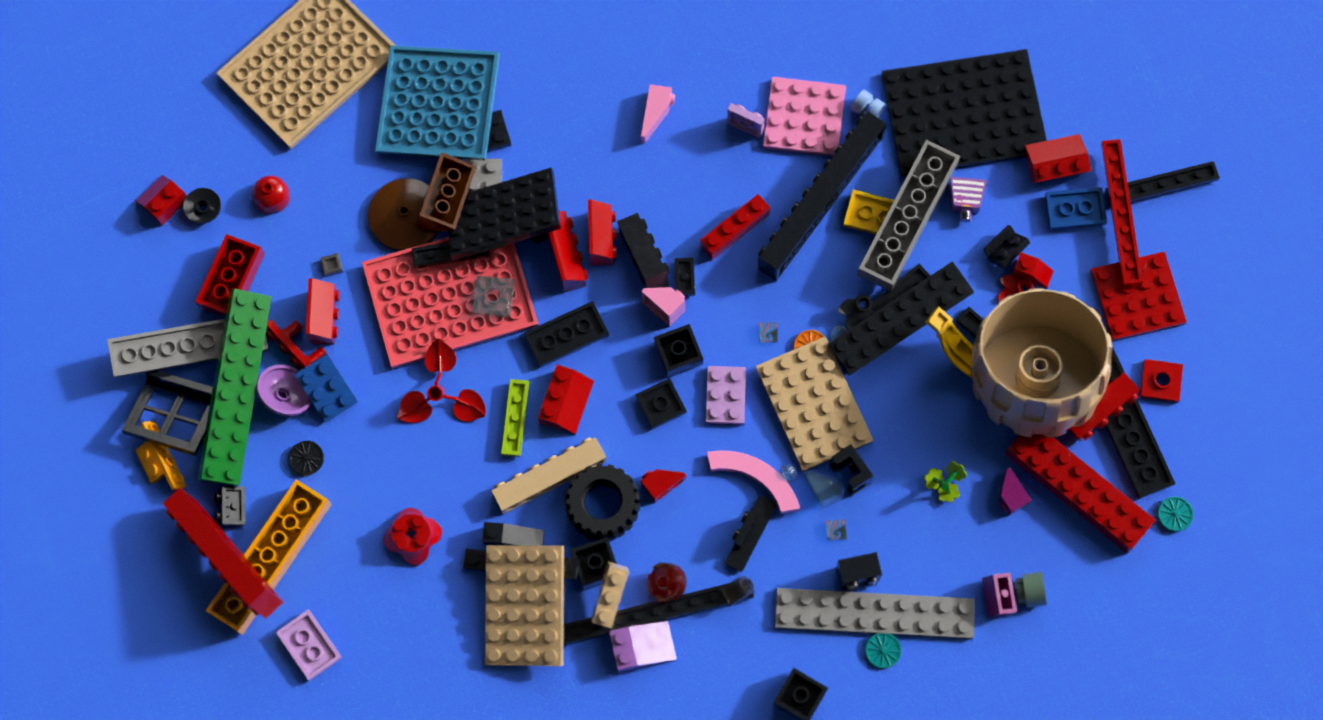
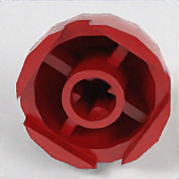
M267 175L255 182L252 188V198L260 211L267 214L278 213L287 207L290 201V190L281 178Z

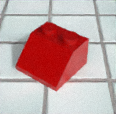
M161 175L136 202L163 226L183 206L187 195L172 180Z

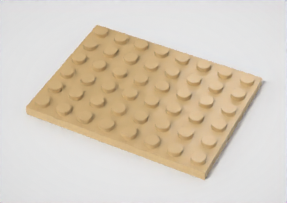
M299 0L217 72V75L290 149H293L388 65L390 45H396L350 0Z

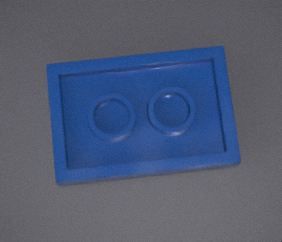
M1102 187L1045 193L1050 230L1107 224Z
M327 353L294 373L325 423L358 402Z

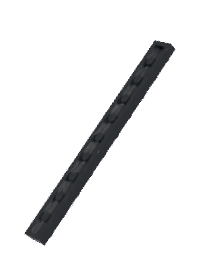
M750 578L618 610L612 628L592 623L591 617L565 623L563 646L610 634L609 631L656 623L753 599L754 593Z

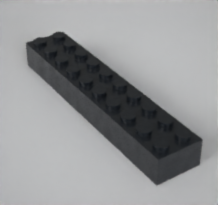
M870 112L858 118L856 128L847 133L846 141L843 145H838L833 159L829 158L823 166L825 168L824 171L815 176L812 187H807L803 192L801 202L794 204L791 209L792 214L789 218L785 217L780 224V230L778 232L775 231L771 235L769 245L767 247L763 246L758 253L759 258L757 261L759 262L758 269L777 282L882 140L887 123Z

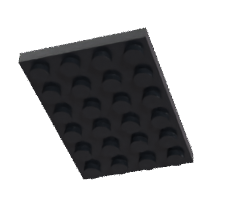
M552 167L468 192L455 231H448L452 260H458L561 229L555 176Z

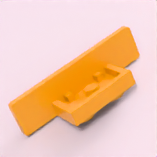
M145 421L140 424L142 428L160 432L155 421ZM146 441L135 450L151 483H157L163 477H166L172 490L185 489L187 487L167 447Z

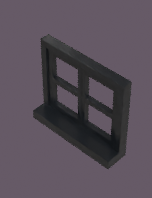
M158 370L147 372V381L122 428V433L196 456L205 435L213 387ZM154 390L177 396L170 412L147 405ZM184 399L207 405L200 421L177 415ZM144 410L167 417L159 433L137 426ZM175 419L197 426L190 442L167 435Z

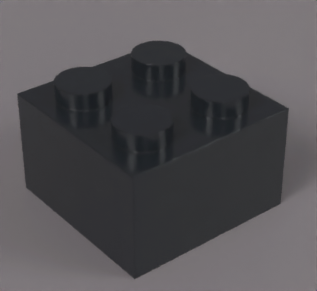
M690 324L654 337V344L667 377L703 365L704 358Z
M608 537L570 549L572 558L580 560L578 575L583 590L601 585L608 562L617 564Z
M877 552L841 559L836 564L841 590L846 589L847 592L857 590V586L865 585L866 588L876 586L882 577Z
M793 667L773 705L798 720H811L828 687Z

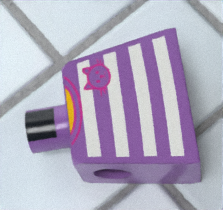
M960 177L950 178L951 210L953 212H960L961 222H970L971 214L979 213L987 180Z

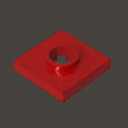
M1144 359L1140 397L1179 403L1183 364ZM1157 374L1168 375L1169 384L1166 386L1159 385L1156 381Z

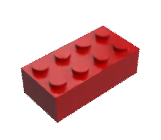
M226 234L195 301L198 307L225 318L229 292L233 289L249 290L265 255L262 248Z

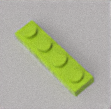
M510 379L501 455L521 457L530 384L526 380Z

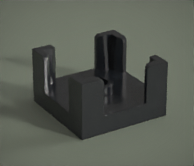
M852 444L831 457L833 461L829 465L834 472L848 465L851 473L855 475V477L849 480L851 486L847 488L851 497L871 484L873 474Z

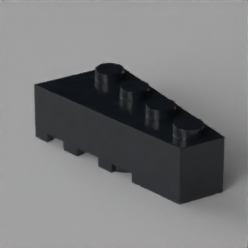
M636 213L618 220L619 232L628 252H631L632 261L635 268L638 269L643 285L645 284L646 288L670 287L667 273H670L666 262L662 263V254L659 248H655L653 245L655 240L652 233L648 234L646 231L648 226L645 219H641L639 214Z

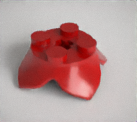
M406 508L396 516L394 523L387 529L384 536V544L388 550L400 553L406 562L419 566L427 559L430 546L440 540L443 530L435 520L425 517L418 509ZM411 530L417 532L412 539L407 536Z

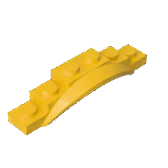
M936 307L925 323L937 332L936 337L940 339L942 349L952 364L961 372L973 378L971 370L973 345L956 328L952 322L953 319L940 307Z

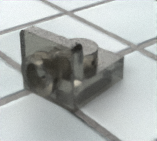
M746 576L738 577L720 589L729 606H733L745 597L755 593L752 581Z

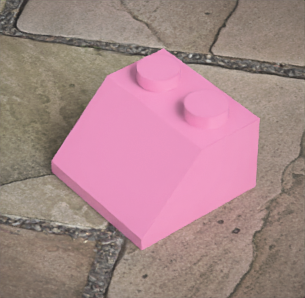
M671 287L644 288L641 291L642 303L669 327L685 312V296L679 290L675 291Z

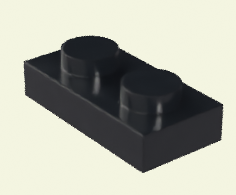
M694 257L675 258L676 290H679L684 296H695Z

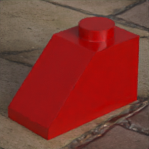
M1020 252L1012 275H1016L1019 279H1028L1035 285L1048 288L1054 270L1039 258Z
M659 469L652 472L650 470L642 476L641 485L656 503L684 482L686 475L684 472Z

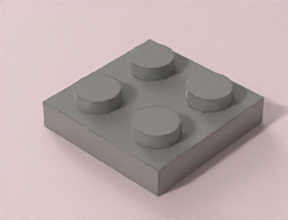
M464 159L465 162L476 166L468 192L502 182V159H486V161Z

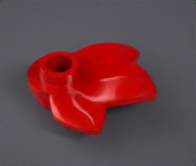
M1005 275L1000 278V282L1005 288L999 294L998 300L1001 301L1009 295L1013 296L1024 292L1021 290L1022 286H1025L1028 291L1029 289H1034V285L1028 279H1019L1016 275Z

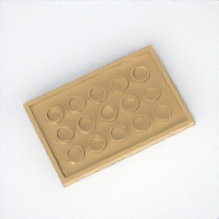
M826 336L755 366L802 472L832 460L831 457L850 444H852L854 449H857L874 441L837 359L827 345L829 342Z
M486 545L485 665L563 666L564 546Z

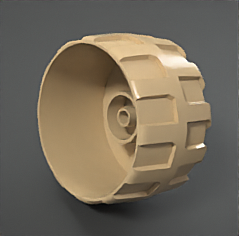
M1043 288L1029 289L1013 296L1009 295L999 301L992 312L982 320L971 357L973 392L976 400H981L986 407L988 417L996 424L1003 423L1012 428L1015 434L1024 437H1032L1033 434H1043L1048 438L1066 434L1067 429L1079 427L1087 422L1106 391L1111 372L1112 341L1110 335L1106 332L1100 315L1072 294L1063 291L1044 290Z

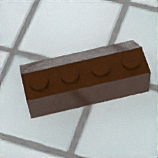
M441 152L434 166L414 225L432 232L455 231L476 166Z

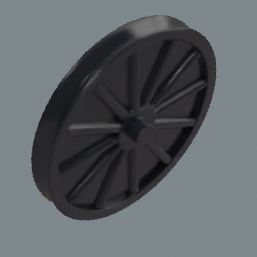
M313 441L297 443L289 454V463L292 469L301 475L316 473L324 462L323 450Z

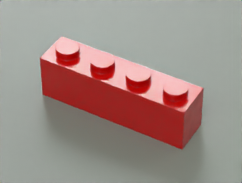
M757 194L700 239L701 249L711 260H714L770 215V206Z
M1125 372L1107 386L1091 418L1083 425L1071 427L1068 430L1079 442L1083 439L1087 441L1094 435L1093 431L1096 428H1103L1109 422L1108 419L1112 415L1115 417L1124 410V405L1128 402L1129 404L1135 402L1139 398L1140 389Z

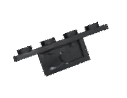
M760 495L750 512H745L741 520L744 523L741 530L737 529L732 539L735 540L734 546L725 562L726 565L739 572H743L777 506L775 502Z

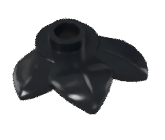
M859 295L855 299H846L840 304L838 312L847 315L846 325L848 329H851L874 313L871 309L872 300L867 295ZM860 301L865 302V308L859 306Z

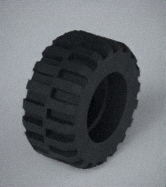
M601 463L597 464V467H591L590 465L586 467L585 471L582 472L580 470L576 474L577 477L575 479H571L569 482L570 486L566 489L565 507L570 523L576 528L577 532L584 534L588 539L595 538L599 540L608 537L609 541H611L616 536L620 538L626 530L629 531L633 527L632 524L634 521L636 522L638 511H640L639 493L636 483L633 482L629 474H625L623 469L620 467L616 469L611 464L603 466ZM608 486L615 489L620 495L621 506L614 516L608 519H596L591 517L585 510V496L595 487Z

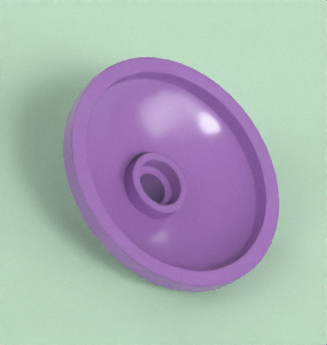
M274 365L265 369L259 376L256 387L258 397L264 406L272 412L283 416H295L305 412L311 405L312 401L294 375V373L299 371L297 368L288 365Z

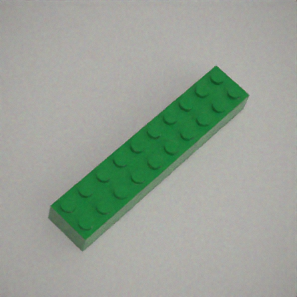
M233 289L229 292L197 481L226 486H240L272 296Z

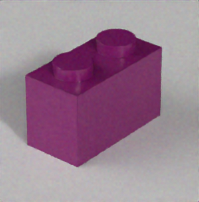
M1011 573L983 577L982 582L988 617L1016 613Z

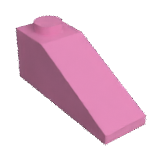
M650 84L641 133V143H646L669 113L670 105L674 106L675 95L672 94V87Z

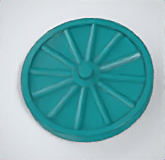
M1177 496L1165 499L1160 504L1157 513L1161 525L1173 532L1185 530L1190 526L1194 517L1190 503Z
M877 633L873 635L866 644L865 652L867 659L878 668L892 667L901 656L900 642L890 633Z

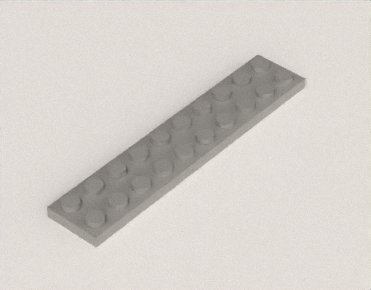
M777 588L775 628L973 639L975 599Z

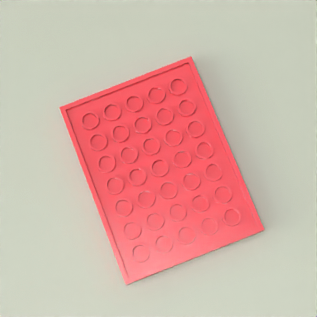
M449 237L412 248L449 243ZM514 243L489 250L490 257L419 268L414 267L412 248L362 262L392 369L424 360L429 346L436 339H442L455 351L539 326Z

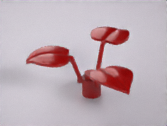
M436 339L429 346L425 355V365L428 371H439L434 386H431L427 391V399L419 391L408 392L401 401L397 415L398 419L411 423L422 422L430 417L433 410L428 402L430 400L438 401L442 398L456 401L453 405V412L462 421H473L486 416L485 403L476 391L463 389L457 398L446 395L444 387L439 385L442 371L448 372L452 370L457 361L454 350L442 339Z

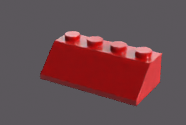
M559 211L561 229L549 232L548 235L564 292L586 287L585 280H588L586 268L582 269L581 263L584 261L581 251L577 252L576 245H579L576 234L572 235L571 228L574 227L572 218L567 217L566 211Z

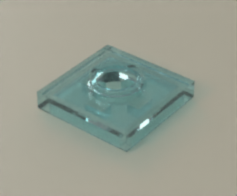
M477 276L473 314L511 317L515 279ZM490 289L500 291L499 299L490 301L486 297L487 291Z

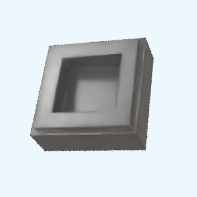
M339 253L320 258L325 277L344 272Z

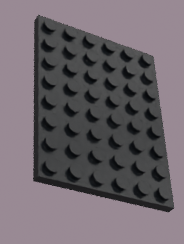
M1027 49L881 71L901 177L908 175L926 140L959 155L960 159L956 168L1027 158L1024 145L1047 141Z

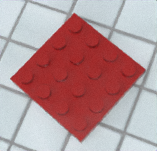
M1165 251L1139 257L1143 279L1142 285L1122 286L1119 262L1091 269L1112 341L1187 323Z

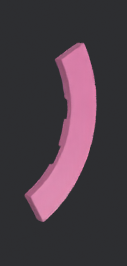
M707 452L711 472L729 471L746 474L769 490L779 508L780 514L800 511L798 500L788 482L767 463L740 452Z

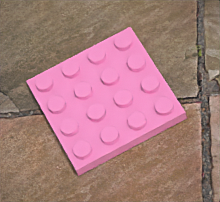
M772 77L763 148L834 157V152L840 140L846 85Z

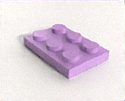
M708 366L706 424L744 425L746 367Z
M309 609L276 632L309 681L342 659V656Z

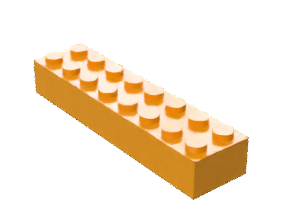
M297 479L244 554L273 590L332 505L327 498ZM224 583L206 609V612L243 635L256 615L250 609L248 610L240 602L242 599L229 589L231 586L228 583Z

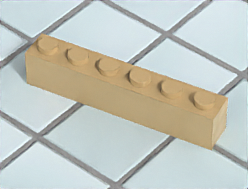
M596 437L583 440L581 445L575 448L574 446L567 448L563 451L564 454L558 457L557 455L551 456L546 460V463L530 467L529 471L525 474L518 473L511 478L512 480L507 483L501 482L495 485L492 493L503 515L570 481L572 478H576V474L580 470L583 472L590 465L591 467H597V464L607 462L606 455Z

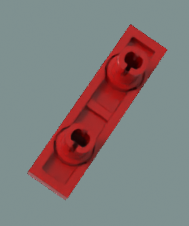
M271 319L267 322L266 335L270 340H275L279 344L278 347L281 352L287 353L291 357V362L297 368L300 367L302 369L327 353L320 346L312 354L306 356L291 341V338L302 330L301 324L295 320L285 329H280Z

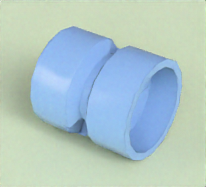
M862 90L854 100L851 110L858 115L863 114V116L870 112L879 118L886 104L878 98L873 99L872 94Z

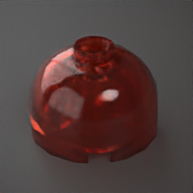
M665 562L654 565L652 573L647 578L650 594L655 596L659 602H671L680 598L687 587V577L682 568L674 563Z

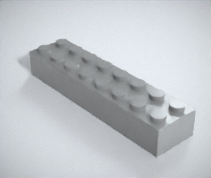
M928 140L925 141L858 269V276L884 289L893 290L959 162V155Z

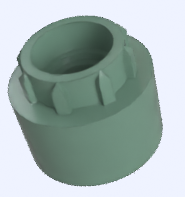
M1042 571L1022 574L1023 578L1015 580L1017 598L1020 605L1027 604V608L1047 605Z

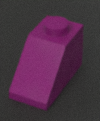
M1008 468L1004 473L999 495V506L1009 516L1031 502L1029 495L1011 468Z

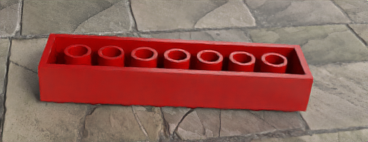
M1033 434L1032 437L1019 435L1005 453L1007 457L1127 554L1156 521L1054 437L1048 438L1043 434Z
M179 488L163 503L167 508L165 513L172 520L175 519L177 522L176 526L183 533L186 532L188 535L186 538L193 545L196 544L198 547L197 551L204 558L207 557L209 560L208 564L220 573L218 576L226 584L228 583L231 586L229 589L242 599L240 602L248 610L250 609L256 616L262 615L267 619L284 603L196 499L182 488Z

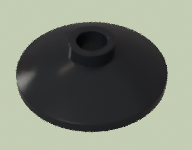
M197 188L186 196L183 204L184 213L194 223H209L220 213L221 200L215 191L209 188ZM202 206H207L205 210H201Z

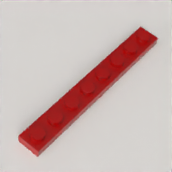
M1121 139L1104 140L1101 142L1122 286L1142 285V272Z

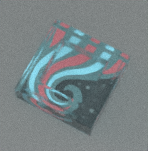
M759 322V343H778V322Z
M846 519L826 520L827 541L847 540Z

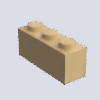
M608 562L591 615L592 623L612 628L629 574L627 567Z

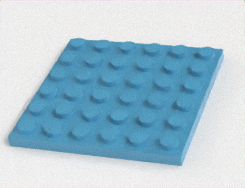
M390 45L375 149L376 153L439 157L442 152L457 159L486 161L500 53L494 51Z

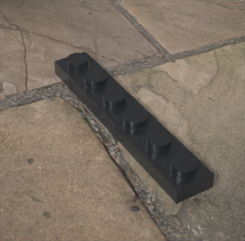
M1211 161L1128 182L1130 201L1134 202L1218 181L1220 177L1215 162ZM1107 187V188L1105 189V193H1106V196H1107V199H1108V202H1109V205H1110L1109 194H1108V187Z
M466 549L463 568L486 571V550ZM564 558V579L577 580L580 560Z

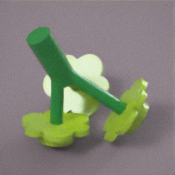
M951 461L945 468L948 472L947 480H944L942 471L935 468L929 469L928 474L924 477L926 481L925 487L928 489H937L941 485L938 493L940 494L939 499L942 502L948 501L952 503L954 499L960 497V492L957 490L958 486L950 482L954 479L960 482L967 476L964 466L957 464L955 461Z

